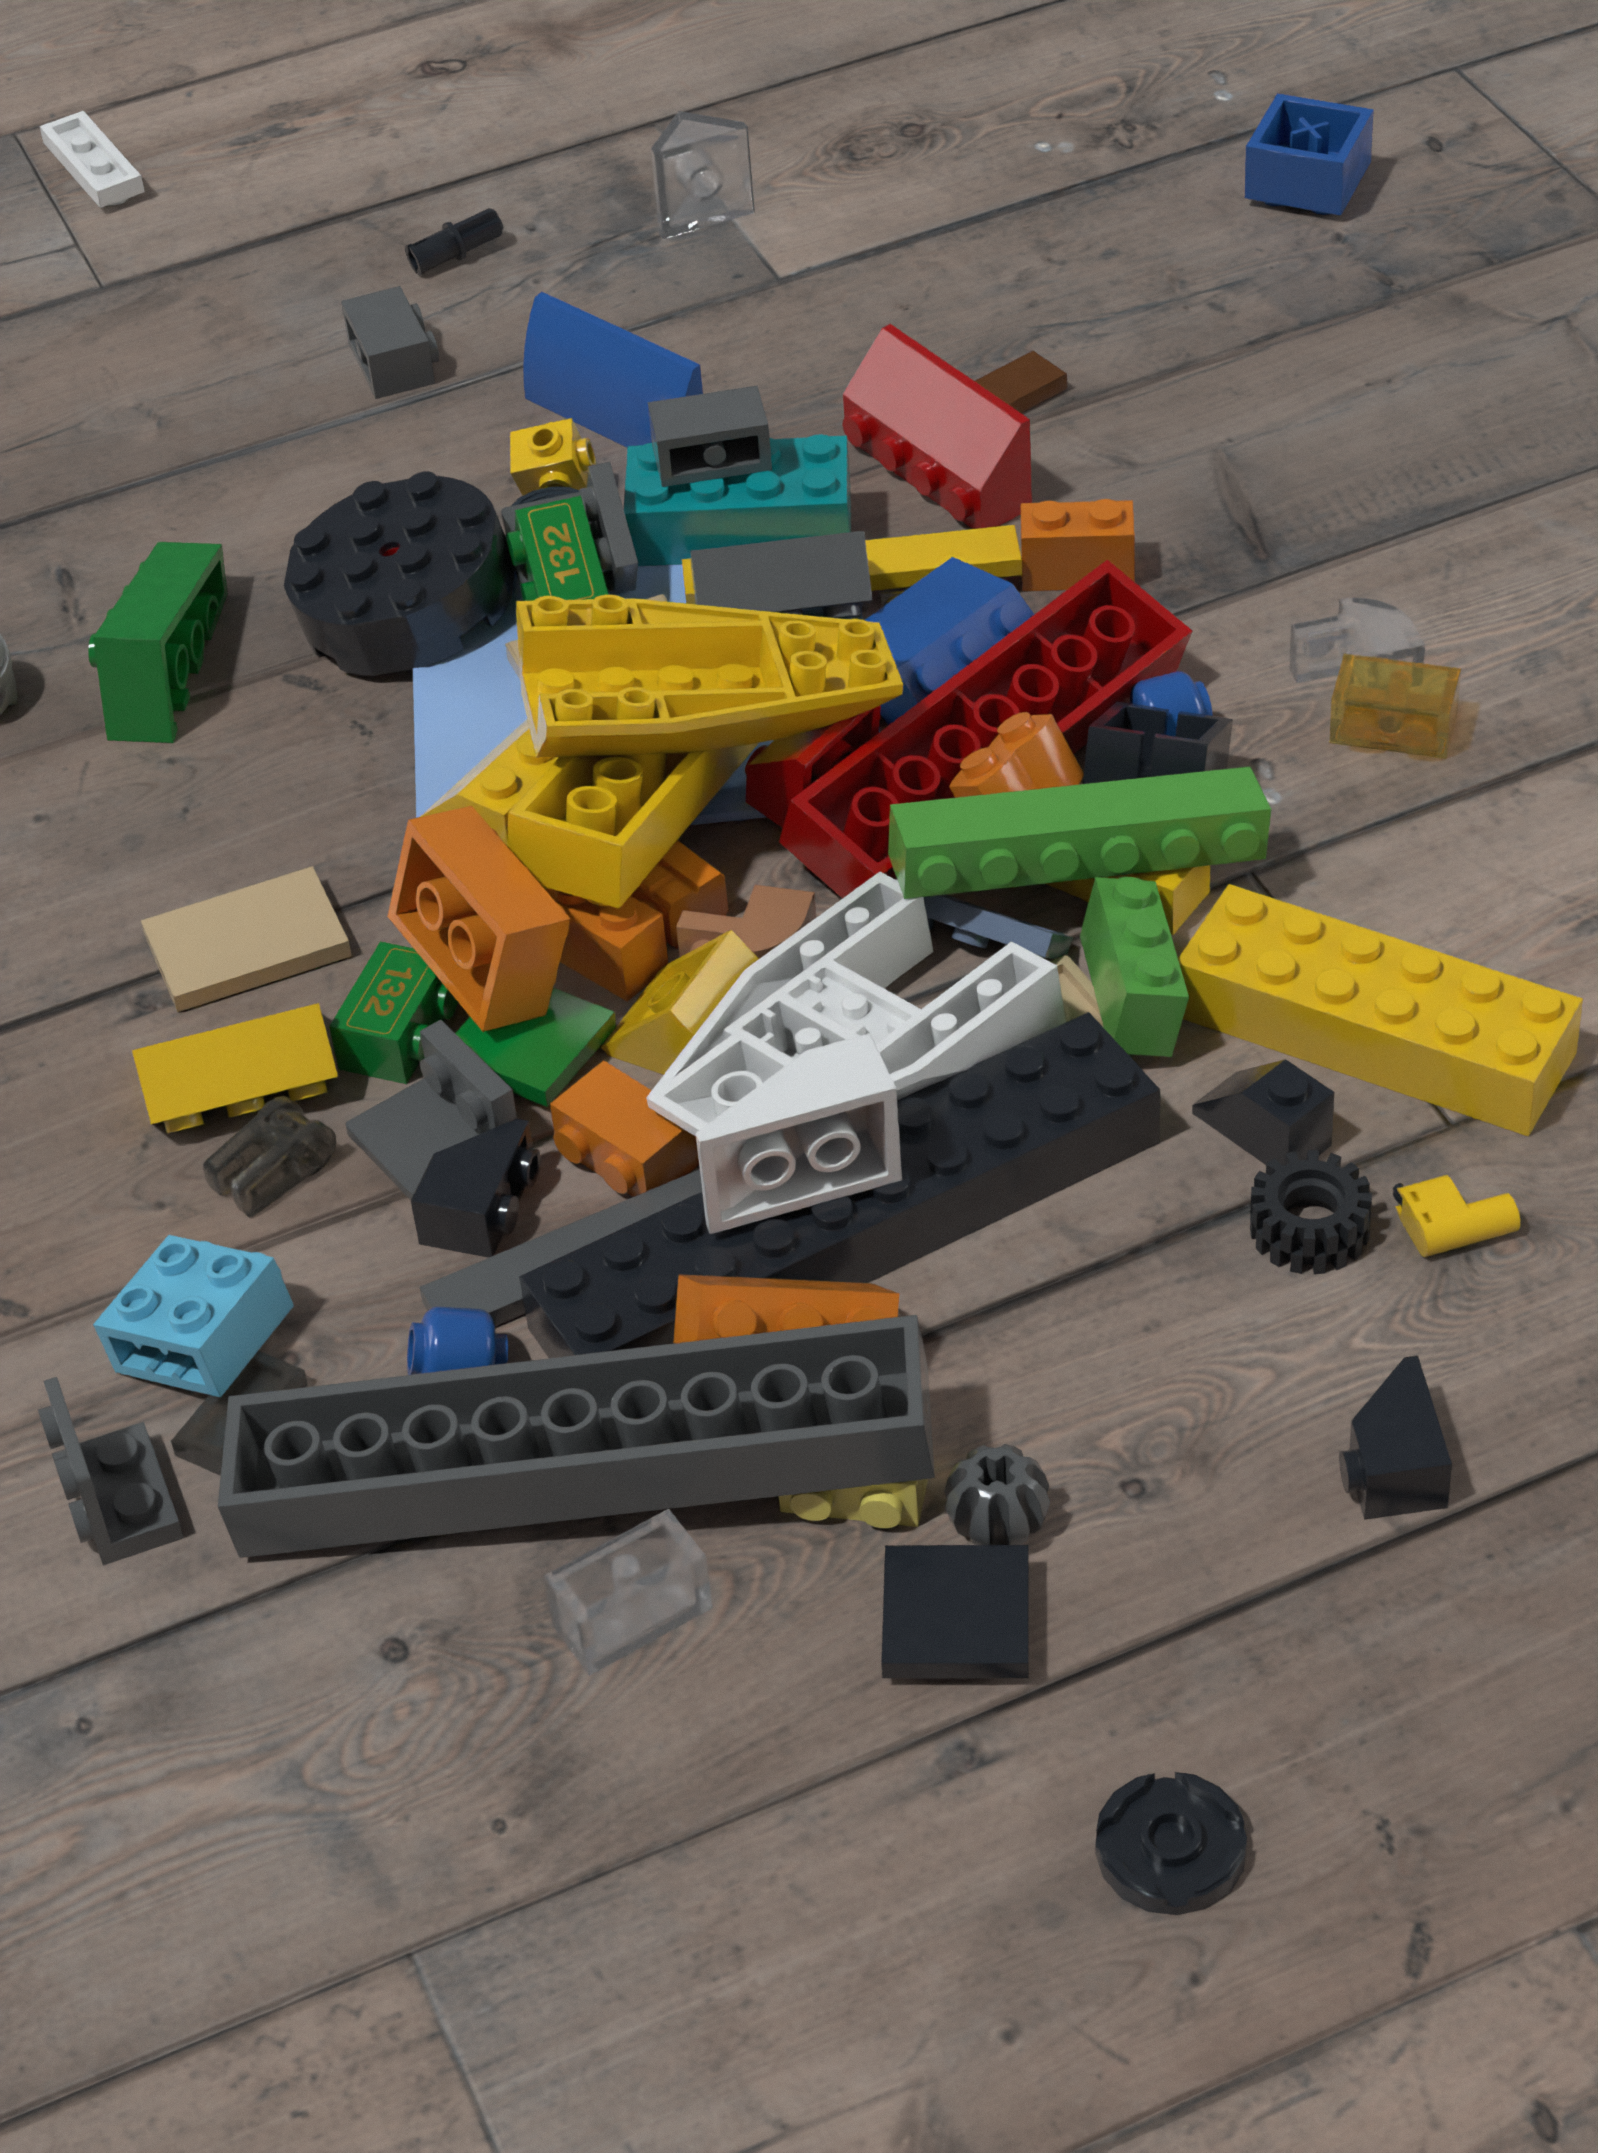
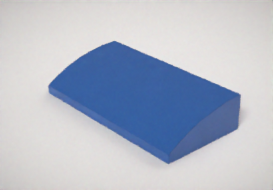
M544 292L535 296L530 312L524 347L525 399L566 419L572 418L573 422L628 448V446L652 443L647 402L703 394L700 364Z

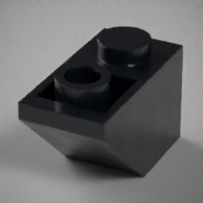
M514 1119L433 1154L411 1199L419 1245L487 1258L494 1256L503 1235L511 1234L515 1228L519 1212V1200L525 1187H532L539 1174L541 1156L540 1151L533 1148L529 1121Z

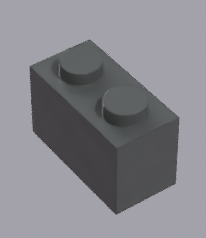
M401 286L341 301L348 344L375 399L435 384L432 363L439 361L435 337L431 330L425 332L424 321L418 304H409Z
M758 385L647 402L652 447L662 487L772 470L769 426Z

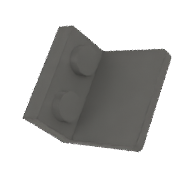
M610 462L588 466L587 488H582L579 492L502 509L501 519L507 537L508 532L515 531V510L581 496L608 594L616 595L636 590L638 561ZM523 564L514 566L520 590L521 583L528 582Z
M442 1020L420 1031L425 1057L420 1061V1068L424 1078L346 1122L348 1136L410 1200L434 1153L517 1119L512 1088Z
M54 1377L44 1380L43 1382L51 1405L38 1409V1413L50 1450L63 1445L65 1448L52 1453V1457L66 1499L70 1500L81 1497L80 1500L68 1503L80 1542L84 1543L94 1539L104 1566L183 1539L179 1520L144 1422L79 1443L58 1378Z

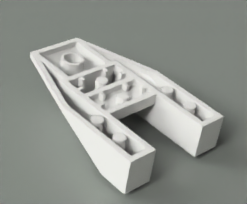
M879 872L743 971L646 1097L648 1107L696 1136L697 1131L804 1051L868 1033L871 1034L896 1086L898 1101L1066 1023L1057 965L1011 941L924 1008L920 1009L884 988L933 952L924 898L904 899L898 881Z

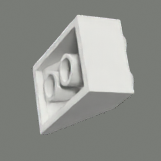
M870 1033L804 1051L696 1132L705 1218L710 1234L902 1181L896 1086Z

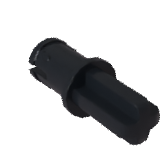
M488 208L454 225L449 221L445 222L442 225V230L413 244L406 245L405 253L412 269L420 276L451 259L456 258L460 261L465 259L466 252L501 236L504 227L497 212L492 208Z

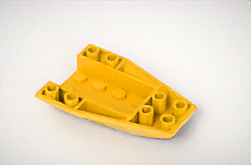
M601 595L587 600H564L556 596H543L534 601H516L521 695L536 758L683 753L750 745L831 725L880 706L902 695L903 692L902 679L879 622L636 598L624 599L617 595Z

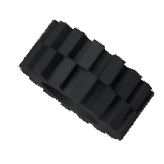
M1307 1150V1160H1299L1296 1151L1286 1153L1284 1166L1275 1158L1266 1163V1173L1259 1171L1254 1178V1187H1251L1250 1234L1251 1239H1256V1249L1261 1255L1270 1251V1263L1277 1267H1280L1286 1259L1290 1260V1272L1302 1274L1303 1264H1313L1314 1275L1325 1274L1326 1262L1331 1261L1336 1271L1346 1267L1347 1255L1356 1260L1362 1254V1246L1367 1245L1369 1240L1372 1193H1369L1370 1183L1367 1177L1359 1178V1168L1352 1162L1342 1169L1341 1156L1330 1153L1327 1162L1320 1161L1319 1150ZM1302 1205H1315L1326 1208L1333 1212V1214L1319 1219H1307L1295 1216L1288 1212V1210Z

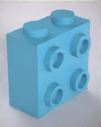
M168 1235L95 1321L93 1326L116 1373L221 1398L294 1305L274 1257L266 1256L259 1252L251 1253L214 1245L207 1241H195Z

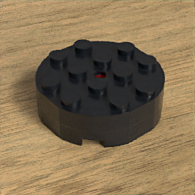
M423 471L414 474L409 479L388 483H381L379 481L365 482L359 485L352 495L325 510L306 528L300 530L295 535L294 544L290 549L284 588L305 637L317 656L325 653L335 658L339 669L342 671L374 676L426 667L463 650L464 647L459 636L474 627L484 617L487 624L492 627L506 610L512 598L515 567L511 559L507 539L489 498L480 489L465 481L436 476L433 472Z

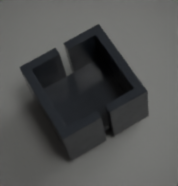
M1116 702L1089 726L1083 784L1227 769L1233 719L1180 711L1177 718L1176 735L1168 736L1166 731L1169 709Z

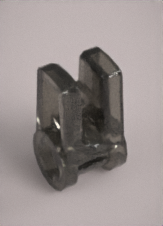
M285 1096L276 1097L267 1102L250 1122L203 1163L205 1179L210 1188L220 1196L228 1195L232 1192V1197L238 1209L251 1218L302 1180L319 1172L329 1162L334 1153L336 1134L325 1123L320 1121L311 1122L304 1117L300 1105L291 1098Z

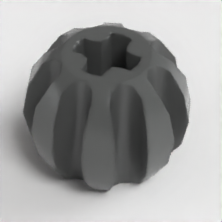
M1003 1444L1001 1447L990 1448L982 1445L968 1452L966 1460H961L954 1464L944 1490L947 1498L945 1509L957 1533L964 1537H970L974 1545H1021L1027 1542L1029 1534L1040 1530L1050 1505L1047 1494L1049 1484L1038 1462L1031 1457H1024L1022 1450L1017 1447Z

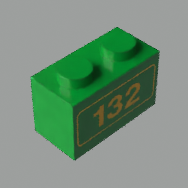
M581 496L515 510V531L507 533V541L514 566L523 564L528 582L521 583L523 601H534L543 596H556L564 600H587L601 595H609Z
M379 942L329 1025L339 1070L407 1085L418 1064L425 1058L420 1031L439 1020L444 1021V1019H450L453 1016L458 1001L414 948Z

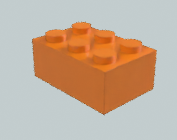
M472 806L409 819L387 917L483 1032L545 1016L553 986L556 983L557 970L565 939L569 931L570 918L564 909L554 901L534 878L531 871L520 862L500 839L498 833L486 823Z

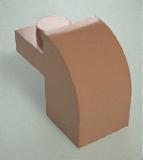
M755 885L743 918L683 910L676 927L680 957L732 930L760 959L816 918L815 893Z

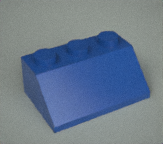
M951 557L865 620L880 623L903 682L902 695L881 705L880 715L888 725L1034 615L1012 583Z

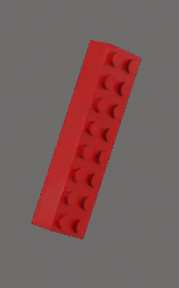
M1109 560L1104 561L792 798L779 843L842 899L879 872L897 880L888 855L890 805L955 798L949 786L955 776L961 771V762L971 753L982 748H988L999 735L998 727L1008 718L1022 712H1028L1031 716L1052 714L1071 751L1075 754L1087 744L1088 729L1095 720L1116 702L1130 703L1131 689L1134 684L1141 680L1177 672L1193 631Z

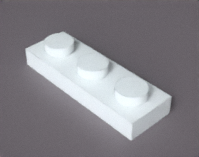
M84 111L40 126L43 143L100 208L108 205L122 204L128 198L145 192L139 172Z

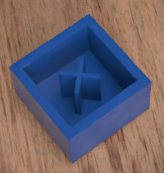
M1277 93L1246 145L1245 199L1262 201L1270 206L1285 205L1307 209L1321 215H1342L1371 163L1374 109Z

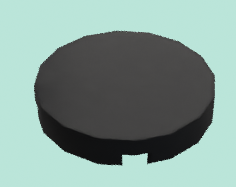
M1175 1772V1778L1163 1777L1155 1779V1773L1136 1777L1114 1791L1099 1813L1095 1854L1102 1876L1121 1899L1147 1912L1181 1915L1207 1909L1228 1895L1244 1872L1247 1836L1239 1806L1220 1786L1195 1774Z

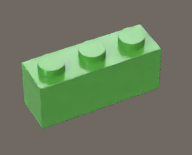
M1095 877L1080 939L1103 1027L1127 1054L1172 1057L1189 995L1156 882L1143 881L1135 877H1122L1119 879Z

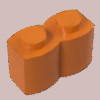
M1022 712L1008 718L998 727L999 735L988 748H982L971 753L961 762V771L955 776L949 787L955 798L1078 785L1084 773L1052 714L1031 716L1028 712Z

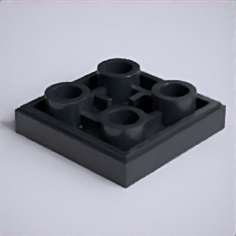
M885 1545L882 1678H1029L1028 1545Z

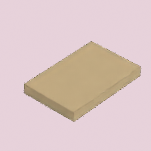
M313 866L141 920L145 938L177 1012L352 956L349 940Z

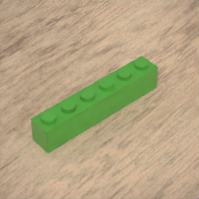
M1251 767L890 805L888 855L904 899L1266 859L1271 807Z

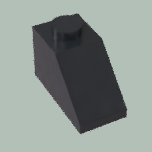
M1284 1059L1235 1072L1192 1105V1114L1265 1165L1275 1158L1284 1166L1286 1153L1296 1151L1299 1160H1307V1150H1319L1320 1155L1332 1146L1335 1092Z
M1418 1355L1404 1357L1351 1420L1350 1448L1339 1453V1466L1344 1490L1346 1493H1357L1364 1520L1448 1508L1452 1462Z

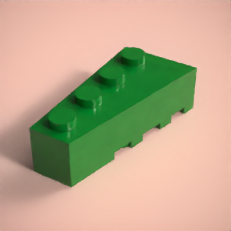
M157 542L147 559L140 563L139 570L132 581L124 587L117 603L112 609L108 610L102 625L96 633L91 635L88 656L90 665L93 668H97L107 741L174 742L178 727L177 723L174 722L173 712L185 711L190 699L189 688H185L189 673L199 674L204 661L205 640L212 639L228 595L222 544Z

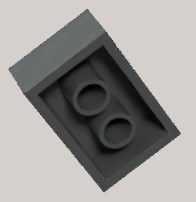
M864 531L691 551V572L695 604L838 619H858L861 616V612H867L872 602Z

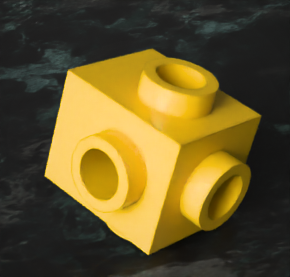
M572 418L510 432V473L522 496L534 490L548 487H570L577 490L587 488L588 466L596 465L595 453L588 437L581 438Z

